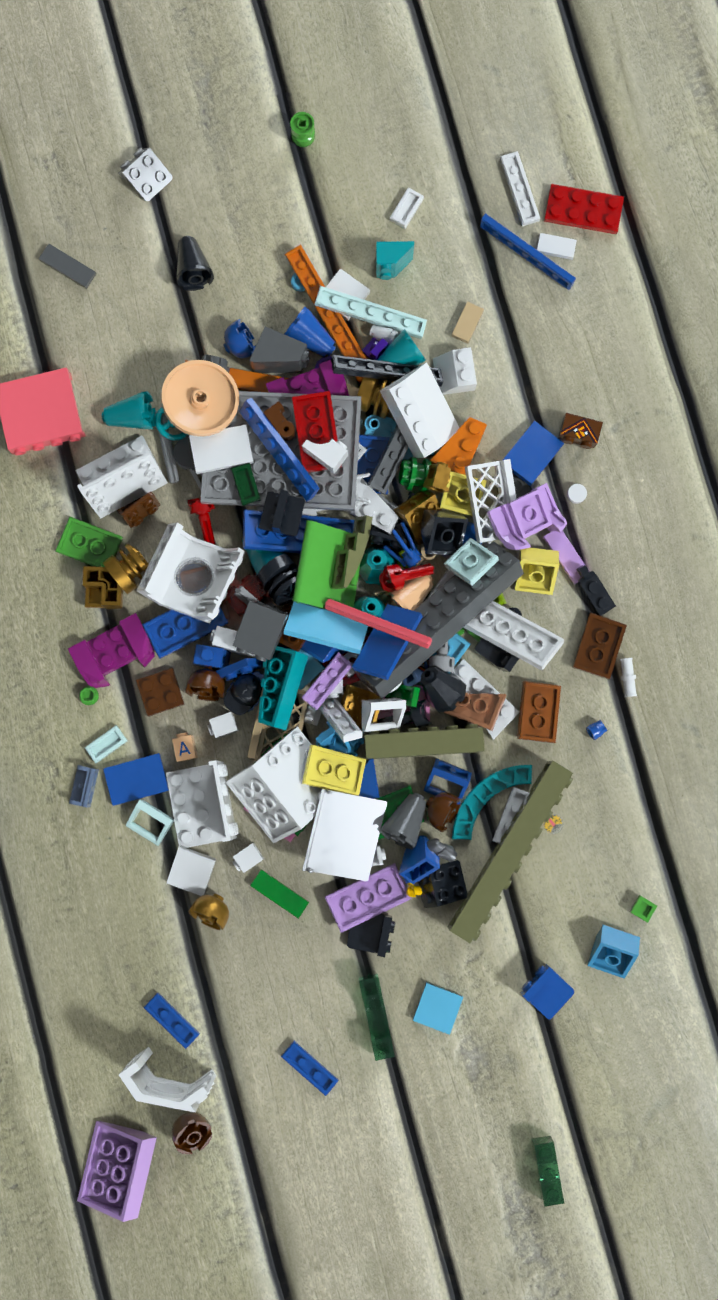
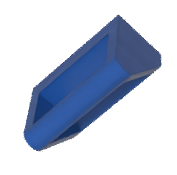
M436 759L423 791L435 796L445 792L430 786L434 775L461 785L462 788L458 797L462 799L469 785L472 773Z

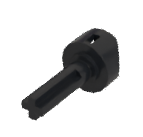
M425 699L417 702L416 707H410V711L404 713L401 725L411 722L415 724L416 728L432 725V722L425 715L424 708L427 701ZM393 715L378 719L377 723L393 722Z

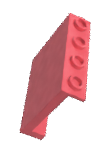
M67 367L0 383V418L7 448L12 454L23 455L29 450L40 451L46 446H60L63 442H77L82 437H86L82 430L71 383L72 376Z

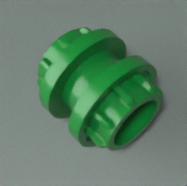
M410 457L409 460L404 459L400 465L398 482L405 487V490H412L413 486H418L419 492L426 491L427 488L423 487L429 471V465H432L431 461L424 459L422 464L417 463L416 457Z

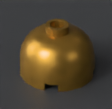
M213 894V896L202 895L195 900L188 911L193 918L199 917L202 920V924L216 930H223L229 918V910L223 902L224 898L218 894Z

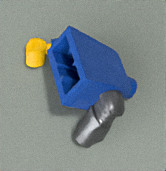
M420 835L418 836L417 845L413 850L406 848L402 864L400 865L399 875L403 877L405 884H408L406 890L408 896L416 897V895L422 894L421 887L414 886V884L440 868L439 857L449 862H453L456 859L457 852L452 846L439 842L440 840L437 838L429 840L428 837Z

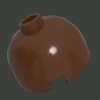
M204 667V669L196 670L190 675L185 690L191 697L193 694L198 695L199 700L218 701L219 697L221 699L224 697L225 682L214 668Z
M446 792L439 793L434 798L430 797L426 803L428 808L426 816L430 825L442 833L446 831L447 827L445 825L447 822L452 823L461 807V804L458 805L457 803L461 802L462 799Z
M185 1113L174 1122L171 1137L177 1151L181 1154L190 1155L193 1154L192 1151L196 1149L201 1151L209 1144L212 1138L211 1125L200 1113Z

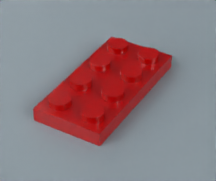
M551 184L544 222L617 235L624 197Z
M330 391L292 397L302 465L308 473L328 470L305 453L302 445L306 440L315 444H325L332 439L336 442L338 441Z

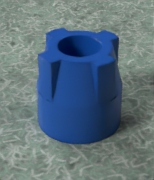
M599 720L587 726L586 730L589 736L596 740L607 731V728Z

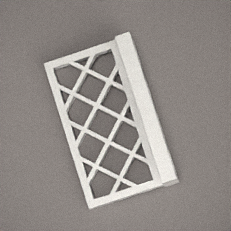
M510 459L465 467L478 543L499 539L497 536H493L495 534L494 529L487 523L488 514L485 515L484 519L479 516L478 511L480 507L488 512L494 509L497 504L500 506L517 499ZM491 466L495 468L494 478L487 474ZM472 469H476L481 473L477 481L472 476ZM484 477L491 482L487 489L480 484ZM494 485L498 488L499 494L497 497L490 493ZM477 488L484 492L480 500L475 495ZM487 496L494 501L490 508L483 503ZM484 526L490 530L486 538L482 537L481 530Z

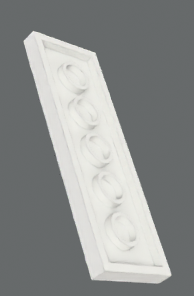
M494 601L464 626L465 629L541 671L564 643L563 638Z

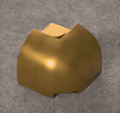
M83 566L82 586L86 588L85 607L121 609L123 606V589L105 567Z

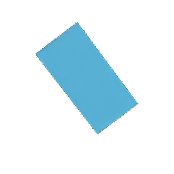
M294 602L284 629V635L360 654L368 626L328 610Z

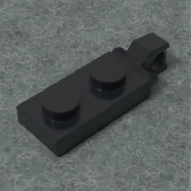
M586 565L576 569L581 577L578 580L579 586L597 615L602 616L616 607L594 571L590 572Z

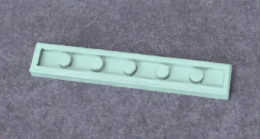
M323 286L319 287L315 306L381 327L392 328L397 332L405 329L409 336L419 339L423 337L427 322L426 319Z

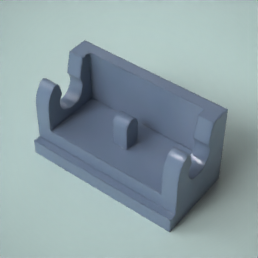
M77 765L69 804L86 808L91 807L99 769Z

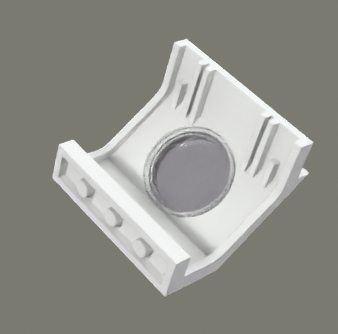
M178 522L168 524L136 591L160 606L210 624L211 620L219 613V606L227 595V589L235 578V572L243 561L242 557L245 551L239 547L225 549L197 539L183 531L184 526Z

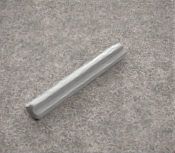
M165 413L161 416V425L167 422ZM159 433L169 482L177 483L179 482V475L173 456L171 440Z

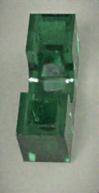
M551 1136L533 1138L531 1141L538 1169V1183L543 1205L547 1207L564 1204L554 1141Z

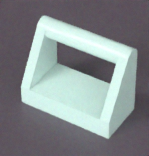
M141 799L136 804L126 823V827L159 846L172 826L174 819ZM140 810L165 824L159 837L133 822Z

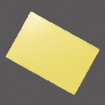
M310 745L302 784L359 796L366 759Z

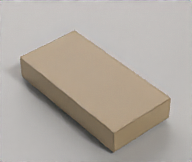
M467 301L454 328L452 337L469 344L484 309Z

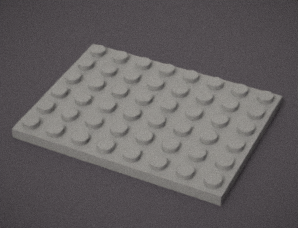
M238 391V410L235 418L227 428L241 425L247 426L254 462L250 466L261 501L245 506L264 507L267 492L280 494L281 489L289 491L290 496L303 498L242 417L239 410L244 402L250 398L255 401L262 412L280 401L285 410L283 416L287 421L293 423L296 433L292 440L285 441V443L302 464L292 397L307 394ZM331 395L337 439L347 446L348 457L342 463V467L338 468L334 474L329 470L309 472V475L319 486L320 490L313 499L307 502L305 500L304 509L355 511L361 397ZM231 468L202 473L201 504L242 506Z

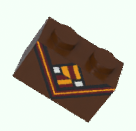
M566 413L558 439L562 440L565 444H579L584 449L595 448L598 444L603 422Z

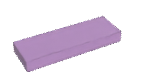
M551 531L543 539L551 550L559 551V563L575 585L581 578L576 569L585 564L563 531Z
M338 652L302 696V699L318 710L352 668L351 665L353 663Z

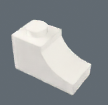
M332 439L325 444H315L306 440L302 445L305 453L333 474L348 457L347 446L341 441L336 442Z

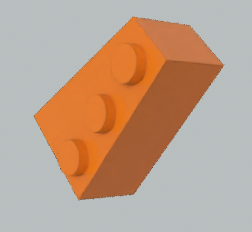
M469 417L430 460L431 464L443 462L448 464L452 472L466 475L465 467L470 466L487 424Z

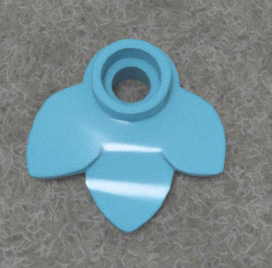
M369 415L364 422L366 429L364 435L391 437V423H396V421L390 417L384 419L378 415ZM373 420L377 422L375 428L371 426Z

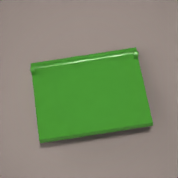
M306 521L293 595L294 602L325 609V602L328 599H332L350 607L354 606L360 564L347 588L332 589L337 551L344 550L346 534H350V532L318 522Z

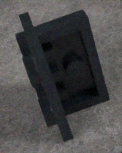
M282 489L280 494L267 492L259 528L265 531L297 537L305 499L290 496L289 491Z

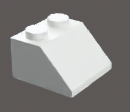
M471 347L451 350L433 358L434 368L441 369L444 382L442 387L439 386L443 395L475 391L477 381Z

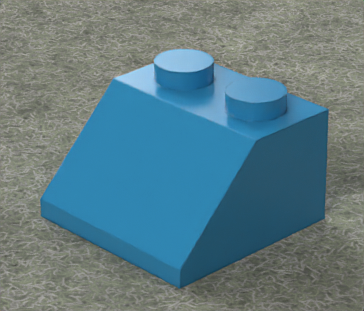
M602 925L595 938L587 966L625 979L639 956L640 937Z

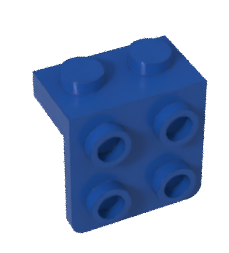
M546 964L535 972L536 976L531 981L528 980L523 985L520 993L547 1019H552L574 995V989Z

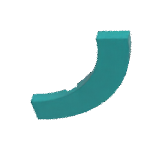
M518 765L501 769L479 782L468 793L461 804L454 821L452 839L472 840L473 827L483 806L504 789L516 785L532 784V765Z

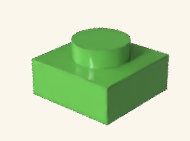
M639 895L630 913L648 923L657 905Z

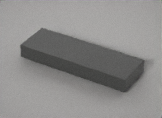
M51 244L47 245L39 257L41 262L86 289L96 276L94 270Z

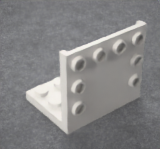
M142 435L75 470L83 486L81 484L77 485L81 494L100 519L168 483Z
M298 727L293 729L254 764L231 777L226 782L273 843L301 830L315 817L322 790L302 784L309 746L312 744Z
M215 760L208 762V765L166 772L179 846L188 848L219 841H230L237 838V834H239L237 822H234L229 789L226 784L228 770L224 762Z

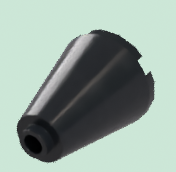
M184 236L179 240L177 255V284L179 287L180 285L183 286V289L187 291L201 290L204 288L203 285L207 283L210 285L214 280L213 271L197 240L191 236Z

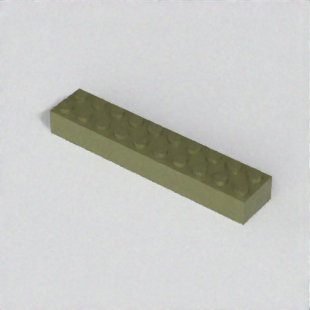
M553 760L547 761L529 791L526 805L521 804L508 830L501 837L500 843L496 845L470 888L467 898L463 900L447 926L449 931L468 943L478 939L481 933L479 930L481 925L488 922L491 917L490 910L493 906L496 907L502 898L500 896L502 890H507L512 882L510 879L513 872L517 873L522 865L520 860L524 855L527 856L532 849L531 842L534 838L537 839L543 830L540 827L543 822H548L553 814L551 811L552 807L558 805L563 797L561 792L572 783L573 778L571 776L573 773Z

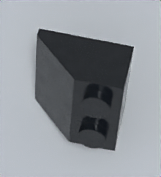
M424 510L420 529L425 553L453 555L463 544L468 519L460 513L453 511Z

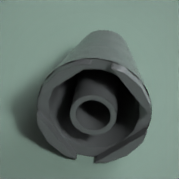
M418 793L409 794L381 827V835L388 840L390 838L396 841L395 844L413 850L417 845L426 807L424 797Z

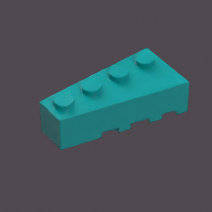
M277 646L272 659H266V662L263 661L265 672L264 679L261 681L263 695L260 697L258 723L287 730L308 655Z

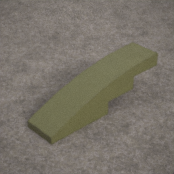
M367 515L355 517L353 533L346 534L344 550L337 551L332 589L347 588L354 577L364 555L373 517Z

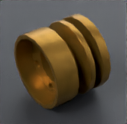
M363 378L357 396L361 397V411L367 412L370 406L373 405V415L376 416L381 408L380 417L384 419L387 417L390 410L380 390L388 386L389 380H384L380 384L379 379Z
M127 543L125 547L130 552L126 555L120 549L119 553L122 557L120 561L112 555L102 563L125 593L129 594L137 588L134 578L138 577L142 580L143 575L141 573L146 571L149 563L138 549Z

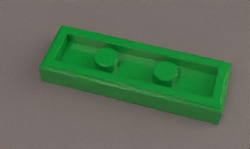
M262 869L250 885L298 919L309 904L308 900Z

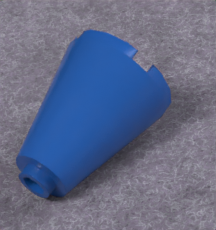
M306 307L301 310L284 333V335L307 344L308 350L323 357L326 354L330 356L336 348L333 338Z

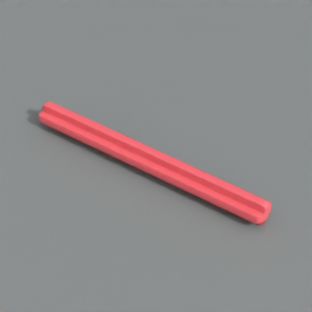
M328 599L325 602V609L426 649L431 645V637L332 599Z

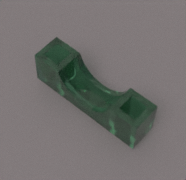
M374 974L360 977L359 984L375 1061L395 1057L379 976Z

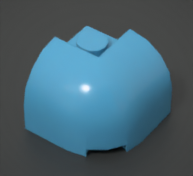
M327 721L326 723L329 728L319 734L316 738V745L357 756L356 751L360 744L364 743L363 736L362 738L344 743Z

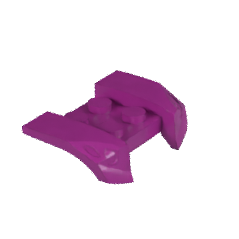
M331 360L319 364V368L284 380V377L266 383L269 393L313 394L330 391L331 395L349 396L344 375L333 373Z
M136 613L119 621V625L89 641L83 640L68 648L78 671L91 687L111 686L105 677L109 673L136 659L145 668L155 657L153 646Z

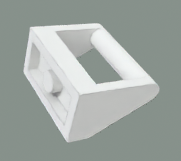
M400 698L362 700V731L399 729L406 710V700ZM393 709V722L371 723L375 710Z

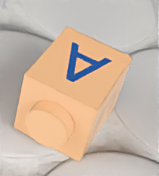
M188 732L177 734V738L172 739L177 762L198 758L193 735H188Z

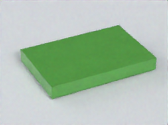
M69 516L55 552L93 567H105L102 562L112 555L116 557L123 537Z

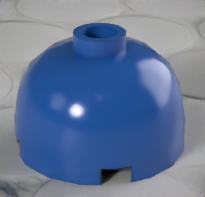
M238 319L227 327L224 333L225 343L223 346L228 354L232 353L235 357L243 359L252 356L256 345L254 346L252 343V339L255 338L244 322L240 323L241 319Z

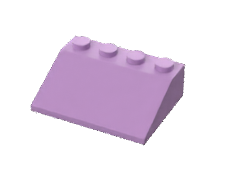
M96 1121L77 1201L122 1222L138 1218L157 1137L143 1131Z

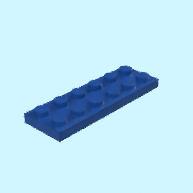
M244 510L243 549L301 554L307 520L353 533L355 520L302 515L298 535L293 537L261 530L259 524L263 511Z

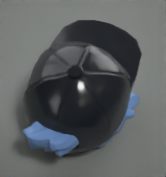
M256 671L252 674L241 675L235 682H232L224 697L226 708L236 715H243L253 710L260 701L263 688L261 687V681L264 679V674Z

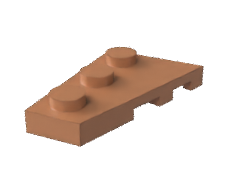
M465 693V699L461 703L458 701L455 704L457 707L453 711L442 713L472 724H478L480 727L493 731L507 695Z

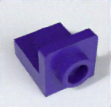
M372 338L362 349V352L369 359L377 360L388 347V342L383 338L380 341Z

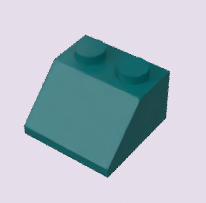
M414 241L376 242V278L382 280L395 278L413 260Z

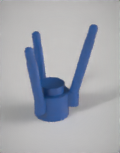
M401 522L411 548L408 549L394 529L392 533L405 550L402 554L403 559L387 546H383V548L397 559L403 567L407 565L411 568L421 561V554L417 550L405 523Z

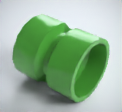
M306 112L294 114L290 121L292 140L297 146L307 147L315 139L314 119Z

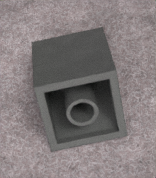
M265 326L249 361L252 372L301 373L303 368H307L310 358L308 357L307 344Z
M257 600L249 601L232 646L237 647L236 651L243 654L253 653L256 659L266 662V659H272L290 613Z

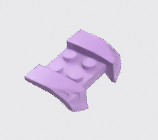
M547 483L507 504L500 505L487 512L496 536L506 548L512 550L530 548L531 546L525 538L546 527L549 531L561 532L567 525L566 519L560 513Z

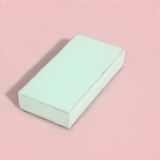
M115 725L87 745L85 749L93 761L98 763L128 740L119 727Z

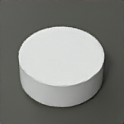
M581 484L572 485L567 492L568 499L575 504L583 502L587 496V490Z

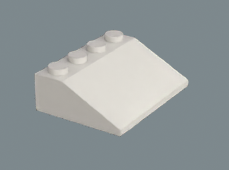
M427 362L380 390L411 453L416 458H425L438 450L459 429Z

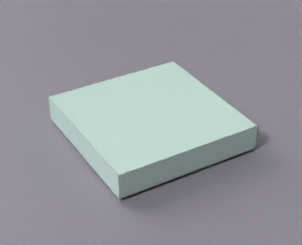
M470 538L444 565L448 570L473 586L499 559L497 555Z

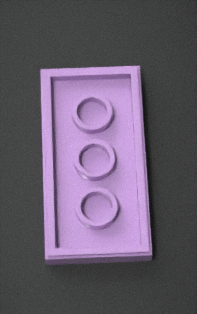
M395 863L369 875L368 881L358 880L325 896V900L341 933L412 898L406 893L407 887L401 875H399Z

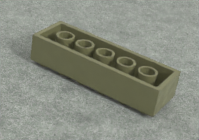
M478 724L466 725L465 729H458V725L446 726L445 730H439V727H427L426 731L420 732L419 728H409L404 733H400V729L388 730V734H380V731H369L368 735H365L366 760L483 752V727L478 728Z

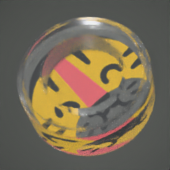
M552 814L548 822H543L544 829L551 834L559 833L564 825L562 818L555 814Z

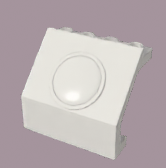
M149 1047L132 1058L119 1073V1077L136 1101L195 1113L200 1103L208 1097L207 1095L213 1088L212 1085L215 1084L214 1080L217 1076L213 1069H211L191 1084L156 1077L146 1065V1061L153 1054Z

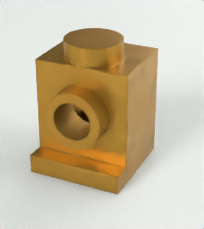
M437 462V464L429 465V471L423 487L438 493L449 492V488L446 486L450 481L451 468L448 467V464Z

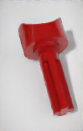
M201 497L187 500L190 514L198 515L204 541L216 545L208 513L211 512L210 510L215 509V505L201 504Z
M397 564L385 567L379 576L380 585L384 591L393 592L401 590L404 587L405 581L433 575L434 567L431 564H425L402 570Z

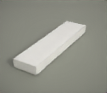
M518 151L500 156V162L522 227L539 222L540 216Z
M327 697L319 707V710L341 740L345 743L362 738V731L336 698Z

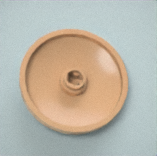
M191 360L178 365L168 374L162 387L161 403L166 417L177 429L189 435L204 437L217 434L231 424L238 410L239 392L234 379L224 368L210 361Z

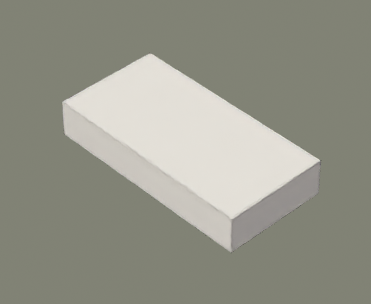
M408 187L390 216L389 221L406 229L424 200V196Z
M540 233L537 250L544 255L573 260L577 240Z

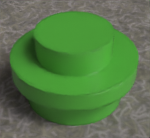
M86 686L80 691L79 698L83 704L93 705L98 701L99 693L96 688Z

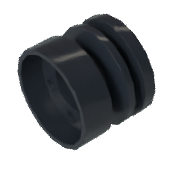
M282 554L265 564L256 577L259 584L264 590L268 591V595L273 598V602L276 605H284L293 600L298 569H296V564L289 555Z

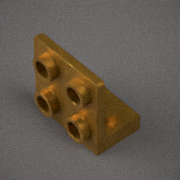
M427 490L418 492L394 509L398 517L406 520L418 545L423 544L420 527L424 510L442 511L435 494Z

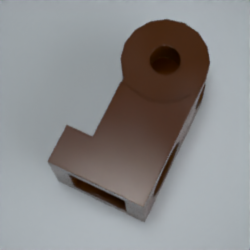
M278 401L263 413L282 439L290 441L295 437V427L293 423L287 421L283 416L285 410L280 401Z

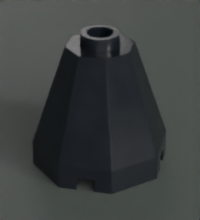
M430 667L421 674L420 681L427 701L439 713L453 711L457 707L455 704L458 701L461 703L465 699L467 685L455 673Z

